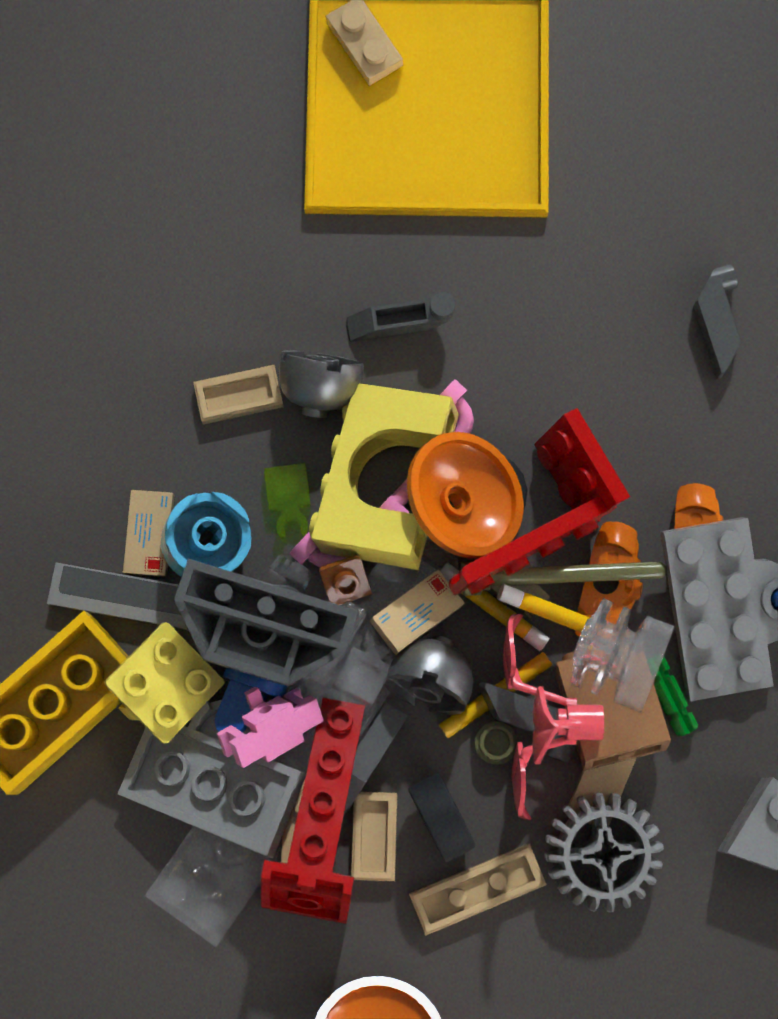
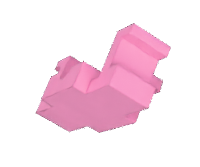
M253 687L244 692L251 712L242 716L244 724L250 728L251 732L244 734L230 725L216 734L224 756L228 758L234 755L237 765L245 768L260 758L270 762L304 742L302 733L324 720L317 699L311 695L303 699L299 688L284 694L283 698L277 696L266 703L263 701L260 689Z

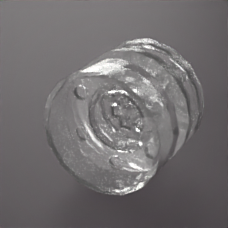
M603 598L597 610L587 619L572 658L573 673L570 685L581 688L588 672L591 671L596 673L591 693L598 695L609 678L617 682L614 702L641 713L675 626L647 615L637 631H632L628 629L631 609L624 606L616 624L609 622L614 602Z

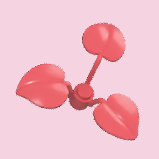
M513 614L508 620L503 647L504 674L507 689L512 690L514 688L535 696L533 706L535 730L531 746L523 748V742H517L512 763V786L514 804L518 816L524 820H531L532 818L524 805L526 797L525 769L531 755L533 754L535 764L540 765L548 749L562 745H576L577 740L602 741L604 736L603 705L577 704V698H565L545 691L543 686L536 688L521 681L516 667L513 634L523 615ZM546 700L565 706V709H557L556 720L552 718ZM556 734H557V735H563V736H564V737H560V738L554 739V737H555Z

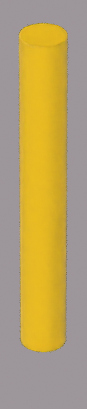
M541 652L517 669L521 681L527 684L550 668L552 663L547 655ZM505 678L494 685L513 693L517 691L514 688L512 690L507 689ZM482 694L468 703L463 713L451 715L439 724L440 729L448 739L489 710Z

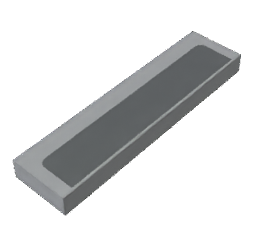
M55 563L47 600L48 605L155 625L168 622L173 628L188 630L174 603L178 584Z

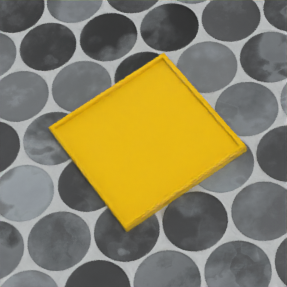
M310 0L305 214L548 217L549 0H363L403 58L402 67L370 86L326 23L327 14L351 0Z

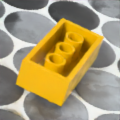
M82 611L0 684V788L6 795H19L122 703L105 686L104 682L129 656L94 616L86 611Z

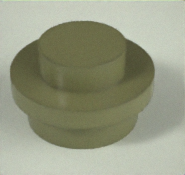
M499 721L489 722L477 732L475 749L483 761L493 765H500L513 758L518 739L516 733L509 725Z

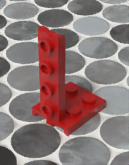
M578 408L563 414L534 444L540 463L550 471L558 484L562 500L571 506L572 510L465 565L458 574L449 580V588L454 596L467 589L471 595L486 589L495 582L492 578L495 574L504 570L506 575L510 576L530 564L527 559L528 557L539 552L541 557L544 558L565 546L562 539L572 534L576 540L583 538L599 528L597 523L601 521L600 519L603 516L611 513L617 508L618 504L630 497Z
M322 697L320 711L324 721L316 726L288 862L278 863L264 860L261 874V908L347 924L354 877L333 872L365 705Z

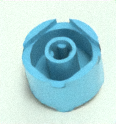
M196 493L185 497L174 507L162 529L160 548L167 564L180 577H182L188 559L233 572L244 561L251 547L252 537L248 515L236 500L223 493ZM208 530L214 536L211 538L212 543L204 546L198 541L201 536L199 533L204 534Z

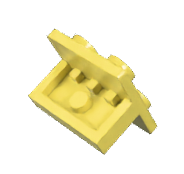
M165 622L105 680L104 684L122 702L118 709L129 720H139L161 743H168L224 685V680L168 622Z

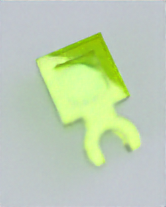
M300 463L264 468L269 511L282 512L276 524L280 539H286L285 527L292 521L298 522L301 525V533L304 537L309 532V525L306 517L300 513L299 508L311 507L306 464Z

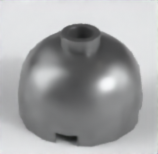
M281 351L279 382L282 391L290 402L303 407V415L326 418L327 410L342 409L349 403L358 384L362 381L364 364H358L359 361L322 353L306 355V358H304L305 351Z
M435 635L431 639H419L395 655L387 671L385 686L394 696L412 706H415L416 697L433 703L429 709L430 712L446 715L461 714L464 712L472 694L474 681L471 664L465 655L455 648L456 644L446 637Z

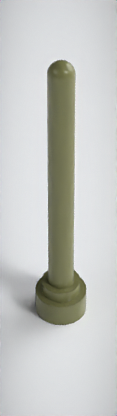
M462 561L461 569L473 561ZM662 562L525 567L510 576H507L504 570L492 576L495 582L482 591L490 590L491 586H502L503 584L525 585L660 579L666 575L667 567ZM468 589L462 592L463 596H472ZM482 591L474 595H482Z

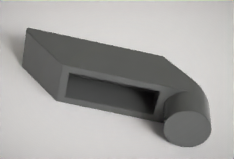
M731 264L714 268L693 306L717 379L724 375L741 344V339L725 291L735 289L738 286L737 275Z
M438 292L428 299L369 307L347 317L350 342L428 331L438 327L452 318L455 311V299L448 292Z
M479 682L478 687L494 720L534 733L533 699L488 683ZM547 705L552 718L556 720L558 708ZM556 734L555 737H554V739L560 738V737H564V736H563V735H557V734ZM562 745L548 749L546 756L571 764L576 745Z
M387 702L357 747L344 813L351 808L408 718L406 714Z

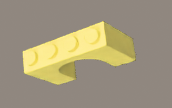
M358 384L349 403L342 409L344 423L340 435H336L332 443L331 455L333 462L329 473L324 474L321 482L320 493L322 501L319 511L314 512L310 521L309 533L311 539L321 553L347 558L359 555L361 560L419 570L427 535L419 526L412 513L377 508L364 503L358 496V480L366 463L380 451L394 446L421 448L425 443L438 435L454 432L459 414L452 397Z

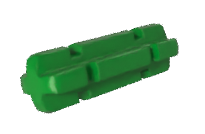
M658 654L647 659L646 661L659 702L666 716H671L672 721H670V724L675 734L679 737L695 731L698 728V723L693 713H688L686 707L689 705L674 675H669L667 670L670 667L662 654Z

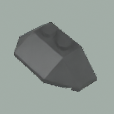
M192 559L187 560L174 598V603L204 661L285 686L296 683L345 655L358 611Z

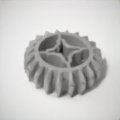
M594 792L592 797L594 806H590L585 797L579 796L576 799L581 811L575 813L571 807L565 805L562 807V811L569 817L568 821L564 824L559 819L554 818L551 824L561 832L559 836L546 835L545 841L552 846H556L557 850L546 852L544 858L547 862H559L558 865L548 871V874L552 879L564 877L557 889L562 894L573 890L571 895L573 904L578 906L587 897V908L595 912L602 899L605 910L610 913L614 912L615 899L617 898L624 908H630L631 900L628 894L632 891L640 899L645 898L646 893L639 885L643 880L649 885L656 884L657 879L648 873L650 867L661 869L663 862L655 857H651V853L660 852L664 847L659 841H649V839L659 833V828L654 824L644 826L649 820L650 814L644 809L634 814L637 805L634 800L628 799L620 808L621 797L619 794L611 793L607 805H605L603 794L601 792ZM607 817H615L625 821L631 828L636 842L614 840L612 829L608 826ZM594 819V824H591L592 830L589 839L571 848L573 838L578 830ZM606 839L605 843L612 849L614 847L616 849L613 852L606 853V860L603 865L601 864L602 860L598 856H592L591 854H594L595 851H600L602 843ZM634 856H636L630 871L621 880L614 883L617 880L616 871L619 864L625 860L634 859ZM580 861L582 864H593L596 869V875L600 879V886L591 885L578 879L572 869L571 862Z

